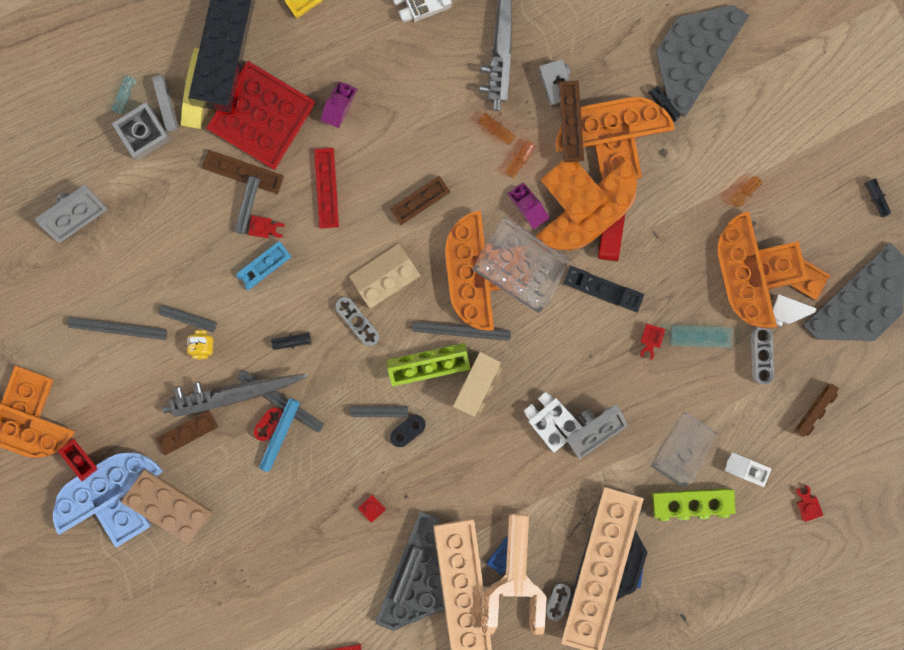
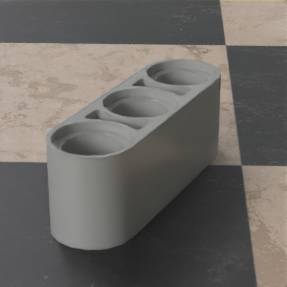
M758 327L754 328L751 332L752 378L757 384L766 385L774 379L773 334L770 329ZM760 330L766 333V338L763 341H760L757 336ZM761 350H764L767 355L764 361L758 358V353ZM762 370H765L767 373V378L764 381L759 379V373Z

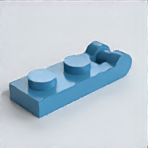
M278 241L239 271L236 276L245 283L244 287L249 291L291 259L292 256L283 244ZM251 271H252V272L255 274V276H256V277L253 278V279H251V278L248 276V274H249Z

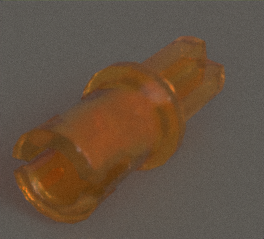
M486 112L478 120V123L487 128L492 136H497L505 144L510 145L514 141L515 135L503 127L502 122L498 123Z
M526 140L519 152L514 154V159L505 170V173L509 177L515 178L523 165L528 163V158L537 147L532 142Z

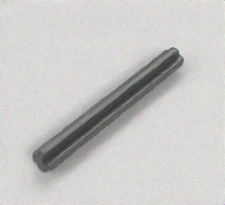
M70 317L68 320V327L74 329L166 340L167 338L166 329Z
M414 321L412 326L413 332L504 341L511 339L510 330L494 329V331H486L471 326Z
M242 370L238 375V380L243 383L258 380L245 370ZM274 391L262 395L283 410L285 409L288 399L278 392ZM298 407L294 417L314 431L320 432L324 423Z

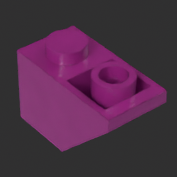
M339 81L325 103L321 121L340 128L355 97L357 88Z
M524 182L507 193L532 229H535L549 219L541 202Z

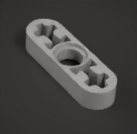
M163 74L153 76V83L167 132L178 130L165 77Z
M347 297L340 298L336 303L337 312L365 345H376L379 341L377 330L351 299ZM342 301L350 303L348 307L352 312L354 309L357 311L349 319L346 318V315H349L346 310H340L342 307L340 303ZM355 316L363 318V325L359 328L354 327L352 324V319ZM368 324L370 328L366 330L370 334L375 333V341L367 342L365 340L367 335L364 332L360 335L358 331L363 330Z

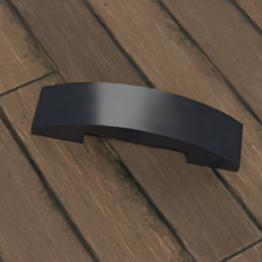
M570 265L563 283L580 292L638 313L645 295Z

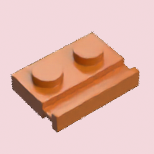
M804 260L808 281L789 286L815 301L831 275Z

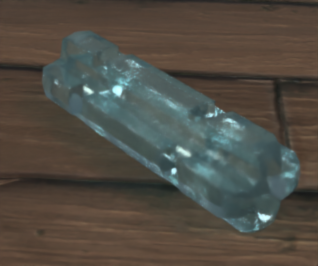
M127 75L124 77L122 82L124 84L120 86L115 98L116 103H113L111 108L113 112L117 114L123 113L125 108L123 106L124 104L126 105L132 91L131 87L136 82L133 77Z

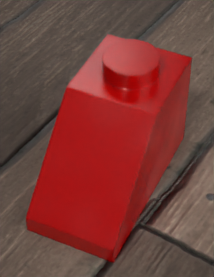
M72 439L58 450V453L81 482L98 470L75 439Z

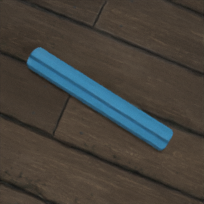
M290 398L286 404L259 465V468L265 472H269L273 466L300 405L298 400Z

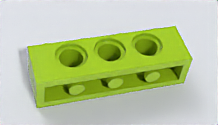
M465 343L387 360V369L392 387L471 370Z
M732 488L651 492L652 516L658 518V521H670V517H678V520H690V516H698V519H709L710 515H718V518H729L730 514H736L735 493ZM711 499H717L718 505L714 509L709 508V501ZM691 500H697L698 506L694 510H690L688 507ZM671 501H677L678 503L675 511H670L668 508Z

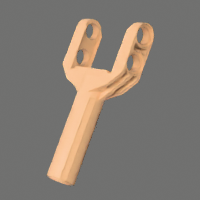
M512 513L509 515L506 575L500 581L493 583L483 593L482 631L484 635H493L498 627L499 595L529 596V626L533 635H542L544 633L546 596L526 576L529 515Z

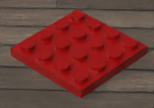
M247 61L238 77L231 113L216 111L206 129L276 171L315 107L316 101L250 61Z

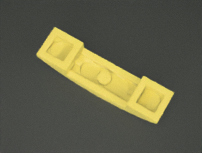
M194 48L191 57L181 115V126L201 129L204 109L191 106L188 96L199 48Z

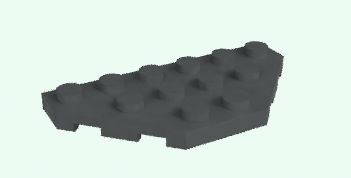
M734 5L678 17L656 51L666 97L672 100L670 101L671 104L684 117L690 111L749 17L747 13Z
M888 243L814 313L803 326L817 340L875 341L903 314L904 256L892 243Z
M422 511L419 512L375 624L395 631L445 609L433 525L441 524L439 518ZM414 546L423 549V553L404 603L402 605L393 602V598Z

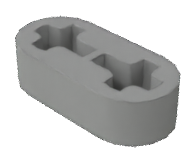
M564 582L555 584L546 606V614L551 620H560L566 610L571 591ZM565 587L564 590L567 594H562L561 599L558 600L559 594L556 590ZM557 602L559 603L558 610L560 613L552 616L550 608H554Z

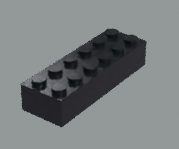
M210 0L188 96L191 106L231 113L255 0Z

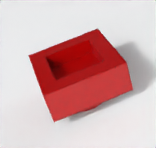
M371 495L358 508L371 523L386 510L374 495Z

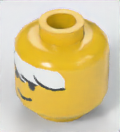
M200 330L188 336V355L192 356V359L207 360L208 356L213 354V337L207 335V331Z

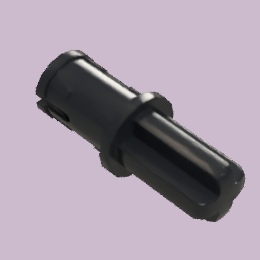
M659 85L648 92L656 104L667 111L673 123L679 120L680 114L670 101L672 100L666 97Z
M877 178L865 182L864 184L871 196L870 201H874L880 217L889 216L891 210L884 198L886 194H883Z
M310 332L292 335L291 333L289 336L271 339L273 350L290 347L294 349L296 346L312 344Z

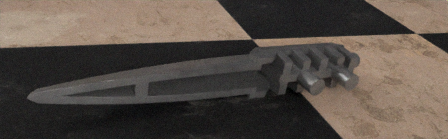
M498 0L492 47L493 57L489 59L490 66H480L481 73H488L490 75L487 81L489 86L479 84L478 92L488 93L486 101H493V111H501V102L507 101L512 48V0Z
M307 374L280 376L227 387L224 386L218 388L215 393L212 387L203 391L200 381L193 383L195 393L189 392L186 395L183 394L181 386H176L173 388L175 396H172L169 400L170 405L162 406V411L164 414L172 412L174 417L232 405L287 387L305 379Z

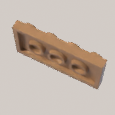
M146 468L143 469L121 500V503L188 545L212 514L211 509Z

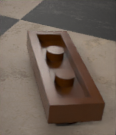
M438 176L390 208V210L402 226L451 192L441 177Z
M828 383L793 432L800 437L809 436L815 428L813 425L816 420H820L825 415L827 405L833 403L837 398L839 388L834 384Z
M207 410L156 437V440L163 454L168 455L219 426L211 411Z

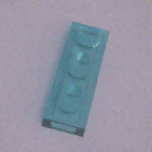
M671 326L670 346L731 348L732 328Z

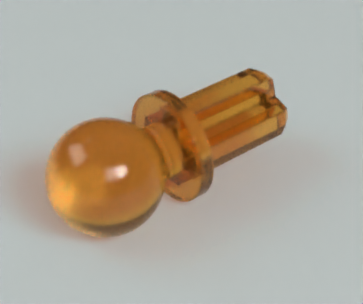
M753 176L744 186H740L741 191L733 192L730 196L731 204L735 207L743 206L746 202V197L751 198L752 193L762 185L760 178Z

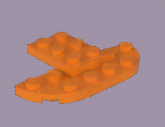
M629 97L581 107L583 148L595 146L601 181L627 159L632 163L637 178H642L635 138L675 130L674 123L667 111L647 98ZM561 126L556 137V153L563 152Z
M629 159L598 184L593 181L578 162L564 163L563 160L540 180L565 209V212L535 237L542 244L553 250L574 251L588 245L627 213L636 198L638 178Z
M476 211L462 217L453 226L446 240L445 256L449 293L455 312L465 323L480 330L494 331L490 291L529 287L525 247L485 251L481 211Z
M749 211L734 217L720 235L718 258L732 309L739 318L752 326L765 329L777 328L768 290L808 281L799 241L758 250Z
M15 365L0 403L1 448L26 457L39 458L57 453L60 448L71 441L76 432L75 430L40 418L54 382L53 378Z

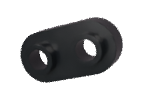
M416 414L407 418L391 432V443L396 447H404L424 431L426 427L424 418ZM412 422H419V427L417 429L413 428ZM397 434H402L404 439L398 441L396 439Z

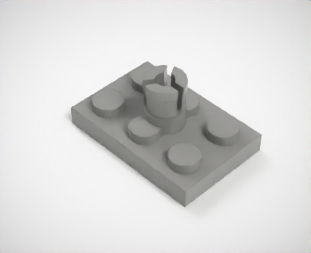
M85 184L72 194L68 192L59 194L58 198H56L57 204L35 219L38 225L53 239L61 243L107 211L108 208Z
M617 405L607 408L597 418L590 409H587L578 416L579 422L584 427L571 433L566 440L580 460L622 431L628 424Z

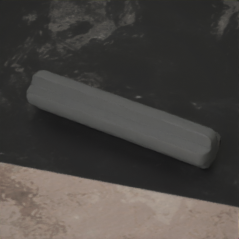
M249 176L235 226L236 233H246L260 182L258 177Z
M161 305L159 309V315L210 332L216 330L217 322L166 305Z
M351 406L349 409L350 417H408L409 414L407 406Z
M414 546L393 598V602L402 605L404 603L423 553V549Z

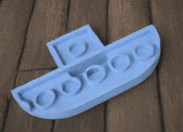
M127 452L111 456L97 464L98 470L83 482L76 477L61 489L57 495L53 511V522L58 535L93 514H96L115 547L151 527L147 518L121 503V500L144 468L155 475L164 472L154 460L139 453Z

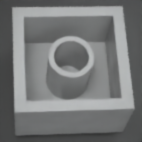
M146 102L112 123L132 157L138 161L172 140L152 107Z

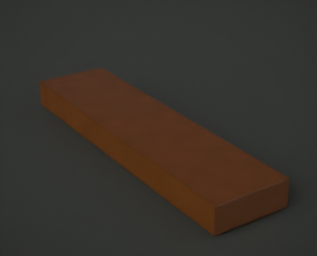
M579 80L558 82L564 163L584 162Z
M208 150L202 167L204 170L247 184L249 176L258 177L260 179L258 188L277 195L285 177L279 173Z

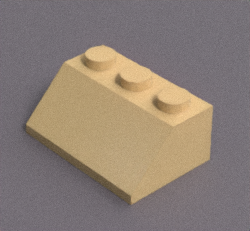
M397 244L349 277L369 308L373 309L420 278L421 275L401 245Z
M479 352L453 407L474 417L476 413L481 414L485 403L482 401L485 395H490L494 387L491 384L494 377L498 378L503 369L500 367L501 362Z

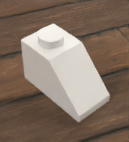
M779 294L774 295L772 300L777 326L782 327L783 324H790L816 311L814 307Z
M735 453L731 454L725 468L726 472L762 487L765 486L771 472V468Z

